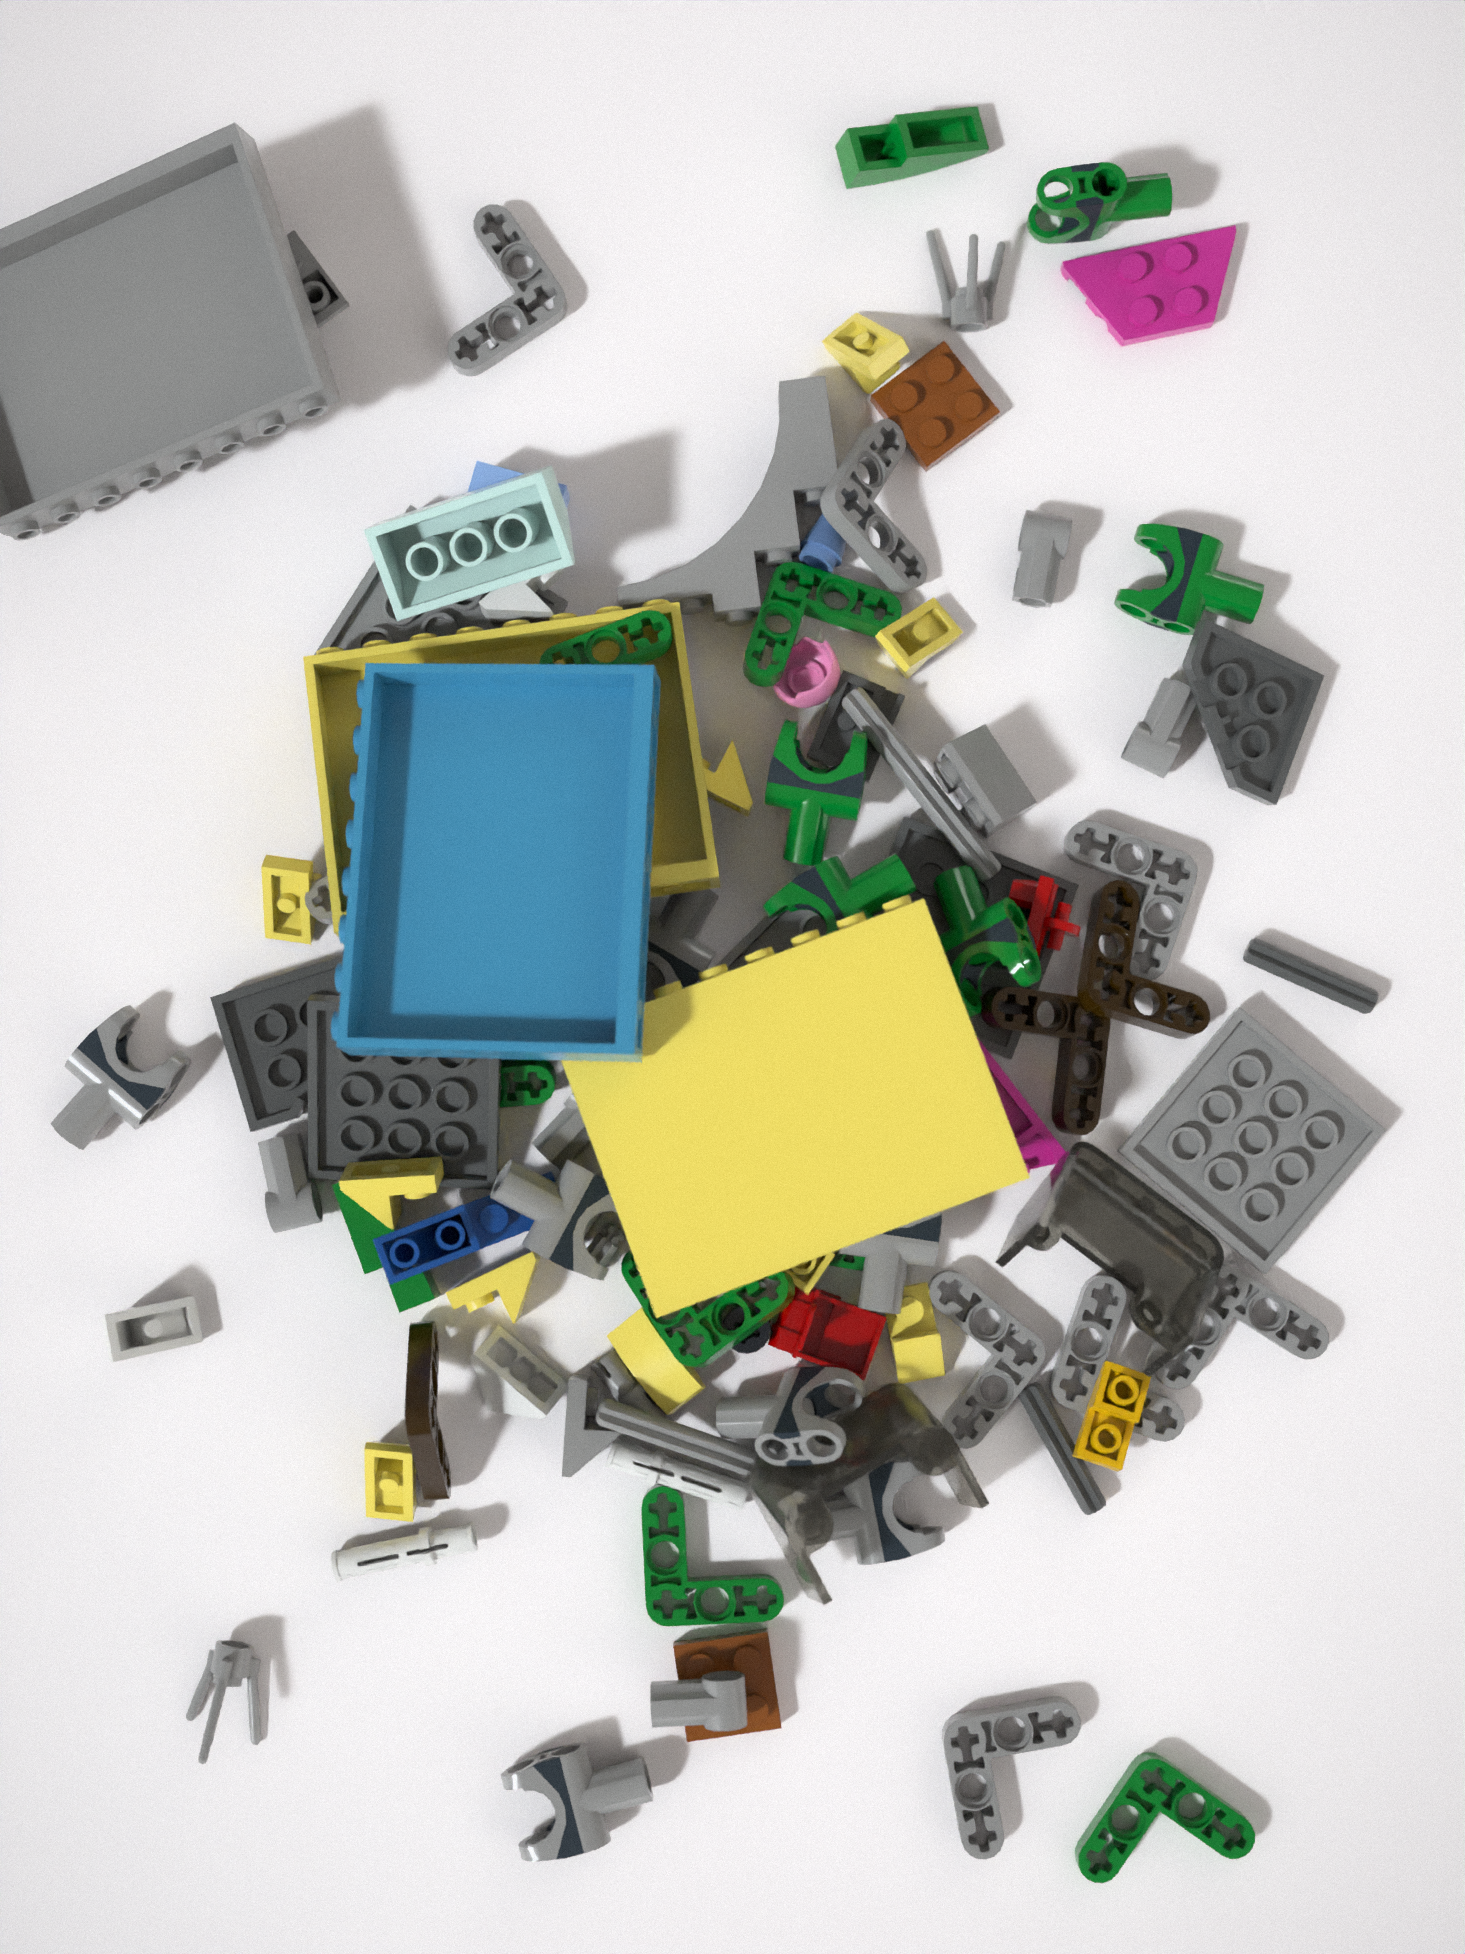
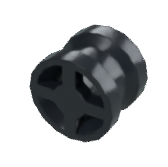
M736 1305L729 1310L723 1324L727 1330L735 1331L742 1326L745 1319L743 1308L740 1305ZM754 1305L757 1314L760 1313L761 1309ZM769 1321L732 1349L739 1353L749 1354L757 1352L764 1347L770 1335Z

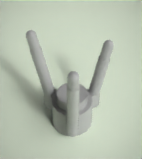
M933 230L927 231L926 238L942 301V320H950V328L956 332L970 333L985 330L987 328V321L993 320V302L1006 244L1003 241L997 244L985 296H983V289L977 287L978 236L971 234L969 236L967 287L956 289L955 297L951 298L935 233Z
M231 1640L216 1641L215 1650H209L205 1670L186 1714L188 1721L194 1720L213 1678V1683L216 1684L201 1742L202 1745L198 1757L200 1764H205L208 1760L226 1688L240 1687L243 1678H247L251 1743L253 1745L260 1743L258 1672L261 1659L252 1657L254 1647L250 1644Z

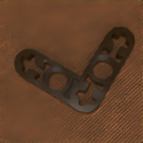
M1122 880L1111 881L1099 888L1091 900L1077 985V996L1080 1003L1086 1010L1177 1039H1187L1203 1032L1208 1027L1210 1021V1010L1207 1003L1200 996L1129 974L1140 906L1139 896L1131 884ZM1112 895H1116V903L1123 906V909L1115 914V904L1108 901V898ZM1111 918H1113L1112 923H1105ZM1101 935H1108L1116 942L1118 946L1116 958H1109L1101 952L1099 947ZM1111 969L1113 970V971H1111V972H1109V973H1107V974L1104 975L1105 970H1111ZM1102 981V989L1109 992V996L1104 999H1100L1101 992L1094 988V985ZM1138 991L1146 993L1153 1002L1151 1015H1144L1136 1008L1134 997ZM1186 1008V1015L1193 1018V1022L1185 1025L1186 1018L1173 1012ZM1167 1010L1172 1012V1013H1170V1014L1164 1016V1015L1166 1014V1011H1167Z
M1014 986L993 987L988 990L981 1000V1015L990 1027L1060 1039L1051 1109L1052 1121L1055 1127L1065 1134L1087 1135L1092 1132L1100 1119L1111 1025L1110 1018L1086 1010L1076 996ZM1044 1001L1049 1002L1054 1009V1019L1048 1027H1043L1037 1018L1038 1008ZM999 1002H1005L1008 1005L1023 1006L1022 1014H1005L1002 1011H998ZM1086 1014V1016L1092 1017V1025L1081 1024V1015ZM1077 1040L1091 1041L1090 1046H1077ZM1080 1054H1083L1089 1062V1072L1082 1080H1079L1073 1072V1062ZM1072 1088H1085V1094L1071 1093ZM1071 1108L1081 1110V1119L1070 1118Z
M435 1321L410 1323L408 1337L405 1425L425 1501L450 1499L451 1497L450 1464L437 1415L439 1339Z

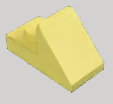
M857 312L822 340L827 351L860 389L867 394L872 393L896 373L900 368L899 360L910 352L902 336Z
M933 597L880 630L875 637L879 647L902 675L908 679L926 660L952 644L963 631Z
M731 741L715 773L709 770L711 763L702 758L707 796L749 817L753 809V801L734 742Z
M266 854L261 865L265 938L311 945L316 919L306 907L305 895L306 892H309L311 883L322 878V875L313 872V861Z
M442 1157L348 1162L339 1180L340 1190L388 1228L395 1229L402 1212L400 1195H404L407 1199H421L432 1193H437L444 1175Z
M531 1251L446 1292V1295L453 1310L463 1305H466L469 1313L495 1301L491 1292L497 1290L512 1323H516L523 1310L541 1258L540 1255Z
M921 1282L905 1285L901 1314L885 1313L898 1384L945 1376L941 1336L936 1328L928 1283Z
M380 1441L366 1442L364 1447L366 1517L413 1522L417 1508V1470L410 1445Z

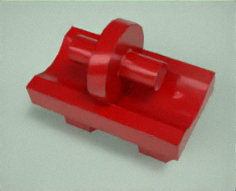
M1040 875L1039 882L1014 879L1009 898L1020 909L1031 911L1028 926L1034 938L1039 958L1047 931H1050V936L1046 948L1060 952L1064 935L1078 937L1081 929L1080 926L1068 922L1072 909L1070 904L1058 902L1055 917L1051 918L1059 886L1054 883V878Z

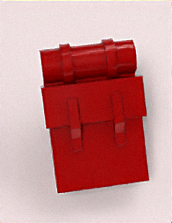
M795 1287V1295L792 1302L778 1314L776 1322L772 1323L770 1329L772 1333L768 1345L790 1353L795 1359L799 1357L824 1367L847 1369L865 1381L887 1317L874 1311L858 1308V1305L841 1300V1296L816 1287L809 1295Z

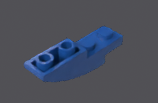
M552 1171L542 1174L545 1178L555 1182ZM490 1195L375 1238L373 1243L388 1283L391 1285L527 1232L534 1221L491 1199Z

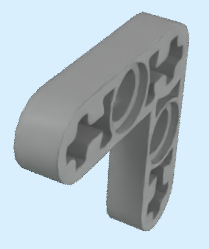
M489 204L482 207L475 215L473 229L479 245L513 295L457 331L451 337L448 343L449 358L454 369L465 376L482 374L559 323L567 311V302L562 286L511 212L498 204ZM494 221L496 225L502 224L505 239L509 243L503 249L497 236L493 232L488 233L486 225L488 222ZM517 255H525L533 261V267L528 274L515 276L507 269L509 261ZM541 294H544L548 299L554 297V308L550 311H547L544 306L537 308L539 305L537 297ZM522 305H525L527 313L531 312L534 322L531 325H528L524 312L519 308ZM504 317L517 319L520 322L519 332L511 338L499 337L495 333V326L500 319ZM487 330L492 344L496 347L493 350H490L487 342L484 343L481 333ZM468 344L472 349L477 348L478 358L472 362L468 357L460 359L463 356L461 350L463 345Z
M882 419L866 427L861 432L823 491L820 498V507L829 524L883 583L893 592L901 594L917 588L925 582L927 565L916 547L874 502L906 449L905 436L899 425L892 420ZM881 446L883 451L877 454L875 450ZM858 462L862 463L868 470L869 484L865 483L859 476ZM869 526L874 528L879 535V548L870 541L868 535Z
M1085 820L1078 822L1068 830L1064 837L1063 846L1065 853L1072 861L1146 887L1139 906L1129 974L1155 980L1164 973L1168 966L1197 879L1198 870L1196 862L1183 851L1095 821ZM1086 831H1090L1093 833L1092 841L1103 846L1108 844L1109 837L1115 839L1116 842L1108 852V863L1100 860L1105 854L1104 851L1091 848L1086 855L1080 853V844L1074 841V836L1081 837ZM1133 845L1141 851L1143 861L1139 869L1130 871L1124 869L1119 864L1117 857L1122 846ZM1153 852L1160 855L1155 864L1169 867L1175 861L1181 863L1180 871L1186 874V878L1179 879L1172 885L1168 883L1169 875L1159 870L1152 872V879L1146 877L1145 873L1149 870L1153 861ZM1163 904L1170 909L1172 922L1167 929L1158 930L1149 924L1147 913L1152 905ZM1141 931L1151 938L1165 939L1164 946L1158 942L1153 945L1150 958L1157 961L1156 967H1150L1144 973L1138 971L1140 963L1133 960L1134 954H1141L1145 951L1149 939L1139 938Z
M1219 1264L1209 1268L1202 1276L1155 1352L1152 1360V1371L1155 1377L1167 1387L1183 1389L1190 1386L1197 1378L1233 1318L1290 1354L1302 1359H1315L1321 1356L1327 1350L1329 1333L1326 1326L1320 1320L1243 1271L1230 1265ZM1231 1274L1233 1277L1230 1284L1236 1289L1232 1296L1223 1294L1216 1303L1217 1306L1225 1308L1221 1316L1214 1309L1199 1304L1203 1296L1207 1300L1213 1301L1219 1291V1288L1213 1284L1214 1280L1217 1277L1225 1279ZM1263 1298L1271 1299L1277 1307L1275 1320L1267 1325L1258 1324L1253 1317L1252 1311L1254 1304ZM1291 1311L1294 1313V1316L1288 1320L1289 1312ZM1197 1313L1207 1314L1212 1321L1211 1333L1202 1340L1193 1339L1187 1330L1189 1319ZM1287 1320L1294 1326L1307 1330L1311 1325L1313 1327L1311 1336L1316 1339L1314 1345L1311 1347L1304 1344L1299 1349L1297 1347L1300 1342L1299 1338L1289 1331L1282 1329ZM1282 1329L1281 1337L1279 1338L1276 1336V1333ZM1180 1336L1183 1341L1199 1348L1200 1351L1196 1357L1193 1353L1187 1351L1181 1361L1183 1367L1186 1368L1185 1373L1182 1376L1173 1374L1168 1379L1166 1376L1169 1369L1163 1364L1167 1357L1172 1359L1179 1357L1183 1347L1175 1344V1341Z
M943 1270L935 1274L928 1284L932 1304L991 1353V1356L946 1410L942 1418L943 1433L949 1442L958 1448L969 1449L978 1445L1041 1368L1045 1361L1046 1350L1044 1343L1035 1333L964 1275L955 1270ZM955 1279L958 1280L960 1285L957 1291L969 1302L973 1293L980 1297L978 1301L968 1307L963 1320L956 1317V1314L963 1310L957 1303L950 1299L944 1304L939 1301L942 1292L937 1287L942 1281L951 1284ZM984 1308L995 1310L1000 1319L997 1330L990 1335L977 1333L973 1326L975 1314ZM1010 1323L1016 1326V1330L1012 1331L1009 1335L1023 1345L1029 1340L1034 1343L1030 1348V1351L1035 1355L1031 1362L1022 1359L1018 1364L1014 1363L1013 1359L1016 1353L1004 1342H1002L1000 1350L993 1347V1344L1005 1336ZM992 1375L1003 1378L1007 1386L1005 1396L997 1402H988L982 1397L980 1392L983 1380ZM973 1395L978 1404L984 1409L991 1411V1414L987 1419H984L982 1414L978 1412L971 1422L975 1432L971 1436L962 1433L959 1437L953 1435L956 1431V1426L952 1421L957 1415L963 1419L968 1417L974 1408L966 1403V1401Z
M1108 1275L1092 1276L1083 1285L1050 1377L1049 1386L1051 1394L1056 1401L1066 1408L1083 1414L1086 1412L1103 1362L1106 1361L1126 1305L1127 1296L1125 1288L1120 1281ZM1105 1283L1110 1284L1109 1292L1115 1295V1301L1113 1305L1105 1303L1102 1307L1100 1317L1109 1319L1105 1328L1094 1320L1082 1319L1085 1310L1093 1315L1095 1314L1098 1301L1091 1297L1094 1288L1102 1290ZM1084 1328H1094L1100 1334V1346L1093 1354H1081L1075 1346V1337ZM1069 1355H1072L1082 1363L1093 1364L1091 1372L1081 1367L1078 1382L1084 1385V1390L1082 1394L1074 1392L1071 1399L1065 1398L1066 1390L1060 1386L1062 1379L1070 1380L1073 1377L1076 1368L1074 1364L1067 1363ZM1147 1391V1399L1143 1407L1160 1413L1163 1407L1167 1406V1414L1173 1418V1423L1171 1426L1163 1425L1160 1431H1155L1156 1423L1149 1418L1141 1416L1138 1424H1134L1132 1432L1156 1441L1167 1442L1174 1440L1184 1429L1185 1416L1183 1410L1169 1398Z
M1050 1696L967 1711L951 1716L944 1723L942 1743L957 1826L964 1850L970 1856L976 1859L987 1860L998 1854L1004 1843V1831L990 1759L1064 1746L1071 1743L1079 1734L1081 1719L1075 1706L1068 1699L1061 1696ZM1060 1709L1064 1717H1070V1720L1063 1722L1062 1731L1055 1732L1051 1724L1040 1725L1037 1727L1041 1736L1033 1737L1034 1728L1028 1714L1035 1712L1038 1723L1053 1719L1052 1711ZM1007 1717L1019 1718L1024 1723L1022 1736L1013 1742H1007L998 1736V1726ZM962 1726L967 1727L970 1734H977V1737H973L969 1741L973 1761L964 1762L960 1744L958 1741H951V1738L958 1736V1728ZM980 1757L983 1759L982 1762L974 1761ZM954 1762H962L954 1767ZM970 1773L979 1774L986 1780L984 1792L976 1798H968L959 1791L961 1779ZM991 1805V1810L984 1809ZM963 1810H968V1811H969V1812H967L966 1814L963 1815ZM981 1810L987 1831H994V1833L987 1835L986 1844L978 1845L975 1837H969V1835L976 1833L972 1811Z

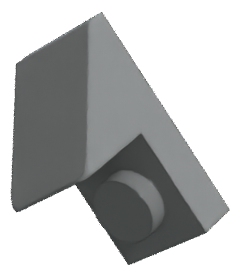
M571 1375L568 1379L562 1477H572L622 1434L598 1424L588 1423V1417H596L598 1406V1388H590L591 1376Z

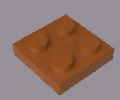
M942 341L874 392L870 398L871 403L884 419L892 420L899 425L905 436L906 448L925 472L995 421L1000 414L998 408L945 341Z
M768 1628L674 1641L673 1648L678 1680L701 1679L703 1675L717 1671H738L745 1675L747 1726L733 1731H711L705 1729L704 1725L685 1726L687 1742L782 1728Z

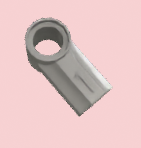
M1026 510L1018 542V551L1021 552L1016 571L1012 601L1028 607L1051 608L1060 562L1065 558L1070 540L1072 518Z
M1164 678L1161 681L1143 721L1137 723L1122 752L1121 759L1161 778L1166 776L1181 747L1182 741L1179 739L1197 705L1189 685L1179 680Z
M573 1093L565 1101L564 1105L566 1107L532 1142L537 1150L560 1171L563 1169L567 1159L572 1161L590 1141Z
M300 1133L258 1142L268 1191L265 1193V1208L273 1232L278 1233L322 1222L323 1210L316 1184L308 1179V1168Z
M717 1671L707 1673L701 1679L651 1681L650 1711L652 1728L704 1725L705 1729L711 1731H733L746 1727L747 1706L744 1673L738 1671Z

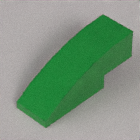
M978 106L896 114L889 124L847 128L835 145L846 189L902 180L939 170L986 154L989 146Z
M339 1182L333 1184L334 1193L364 1274L383 1268L373 1239L402 1227L397 1222L395 1229L388 1228L342 1192ZM430 1269L389 1285L399 1313L442 1296Z

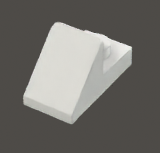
M559 569L490 591L479 601L483 615L490 622L527 620L530 623L549 621V618L553 616V612L535 592L538 589L544 592L552 587L561 577L562 571Z
M195 1295L101 1315L110 1363L203 1342Z

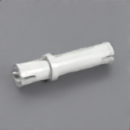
M618 1438L613 1441L605 1467H611L645 1479L644 1484L654 1487L655 1483L741 1512L748 1493L749 1482H743L664 1455L665 1450L657 1447L655 1451H651L620 1441ZM634 1460H638V1461H641V1462L650 1464L651 1466H647V1465H644V1464L635 1462ZM658 1468H662V1469L671 1471V1472H673V1473L671 1474V1473H668V1472L659 1470ZM682 1476H686V1477H689V1478H692V1479H695V1480H698V1481H701V1482H704V1483H707V1484H710V1485L719 1487L720 1489H716V1488H713V1487H710V1486H707V1485H704V1484H701V1483H698V1482H695V1481H692V1480L683 1478Z
M470 1521L466 1524L434 1531L431 1527L420 1528L419 1534L379 1541L340 1551L334 1550L331 1553L333 1574L338 1582L346 1578L382 1572L424 1562L425 1566L435 1565L438 1559L477 1552V1532L473 1521Z

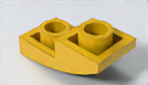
M1107 1360L1103 1362L1081 1424L1073 1457L1117 1472L1123 1469L1134 1424L1140 1421L1151 1375Z

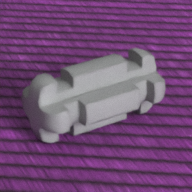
M610 1222L602 1226L605 1230L602 1234L597 1233L587 1247L588 1252L597 1259L596 1261L604 1266L607 1265L619 1248L618 1242H623L626 1238L624 1231Z

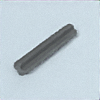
M1251 939L1244 951L1243 960L1246 963L1362 1014L1371 1013L1377 1003L1379 996L1377 990L1261 939Z
M1038 1382L1025 1386L1018 1397L1082 1512L1086 1515H1091L1100 1511L1106 1506V1499L1084 1460L1072 1456L1075 1444L1045 1390Z

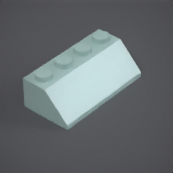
M552 465L377 522L364 530L397 621L575 564L568 512Z

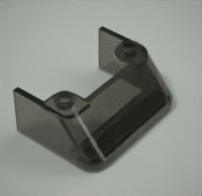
M1088 1142L1075 1143L1062 1155L1018 1213L995 1263L1003 1268L1026 1246L1038 1251H1048L1062 1238L1116 1280L1120 1281V1283L1133 1291L1129 1301V1313L1133 1323L1138 1329L1154 1339L1142 1370L1150 1378L1196 1341L1224 1261V1251L1218 1239L1211 1232L1099 1148Z
M884 1383L864 1394L860 1406L856 1409L827 1419L839 1425L845 1432L847 1439L841 1456L835 1461L805 1466H778L766 1462L759 1456L748 1468L746 1481L750 1493L807 1598L820 1604L826 1605L833 1599L809 1555L824 1547L833 1534V1518L824 1499L901 1453L905 1452L913 1467L922 1474L929 1476L944 1474L959 1504L981 1509L990 1504L954 1437L919 1397L904 1384ZM816 1435V1439L824 1443V1445H835L830 1438Z

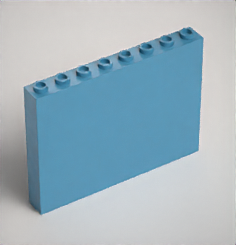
M365 663L364 679H360L357 684V703L359 708H362L361 726H356L353 733V747L355 754L358 755L357 772L351 774L349 784L350 797L355 802L354 819H349L346 826V842L348 848L351 849L350 867L344 868L342 876L343 893L345 896H348L346 915H341L338 928L339 940L341 944H344L343 963H338L335 970V987L337 992H340L339 1011L333 1013L331 1020L332 1039L337 1041V1048L349 1055L642 1062L661 680L655 665Z

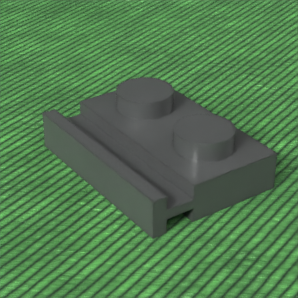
M843 670L837 689L832 694L806 758L830 768L839 765L843 761L845 754L850 749L854 730L862 731L842 706V699L852 690L858 687L863 688L892 726L905 695L889 691L884 686ZM868 738L865 783H869L880 757V753Z

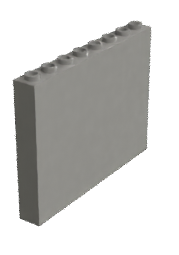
M235 122L0 229L1 534L12 537L14 540L31 539L39 535L40 529L52 523L74 521L81 516L80 512L92 506L114 504L121 499V494L135 488L147 489L161 483V477L175 471L186 472L194 470L203 464V459L217 453L230 454L244 447L245 441L259 435L267 437L279 434L286 429V424L299 418L311 419L319 417L328 411V406L342 401L255 139Z

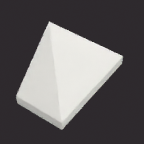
M500 1325L494 1329L470 1357L488 1411L543 1420L568 1390V1383Z

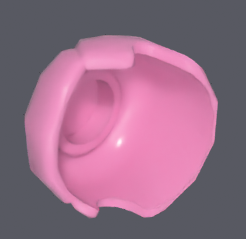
M803 637L797 644H794L782 678L773 685L774 691L780 700L794 707L810 708L823 704L836 691L841 672L838 658L830 644L826 640L820 643L809 637Z

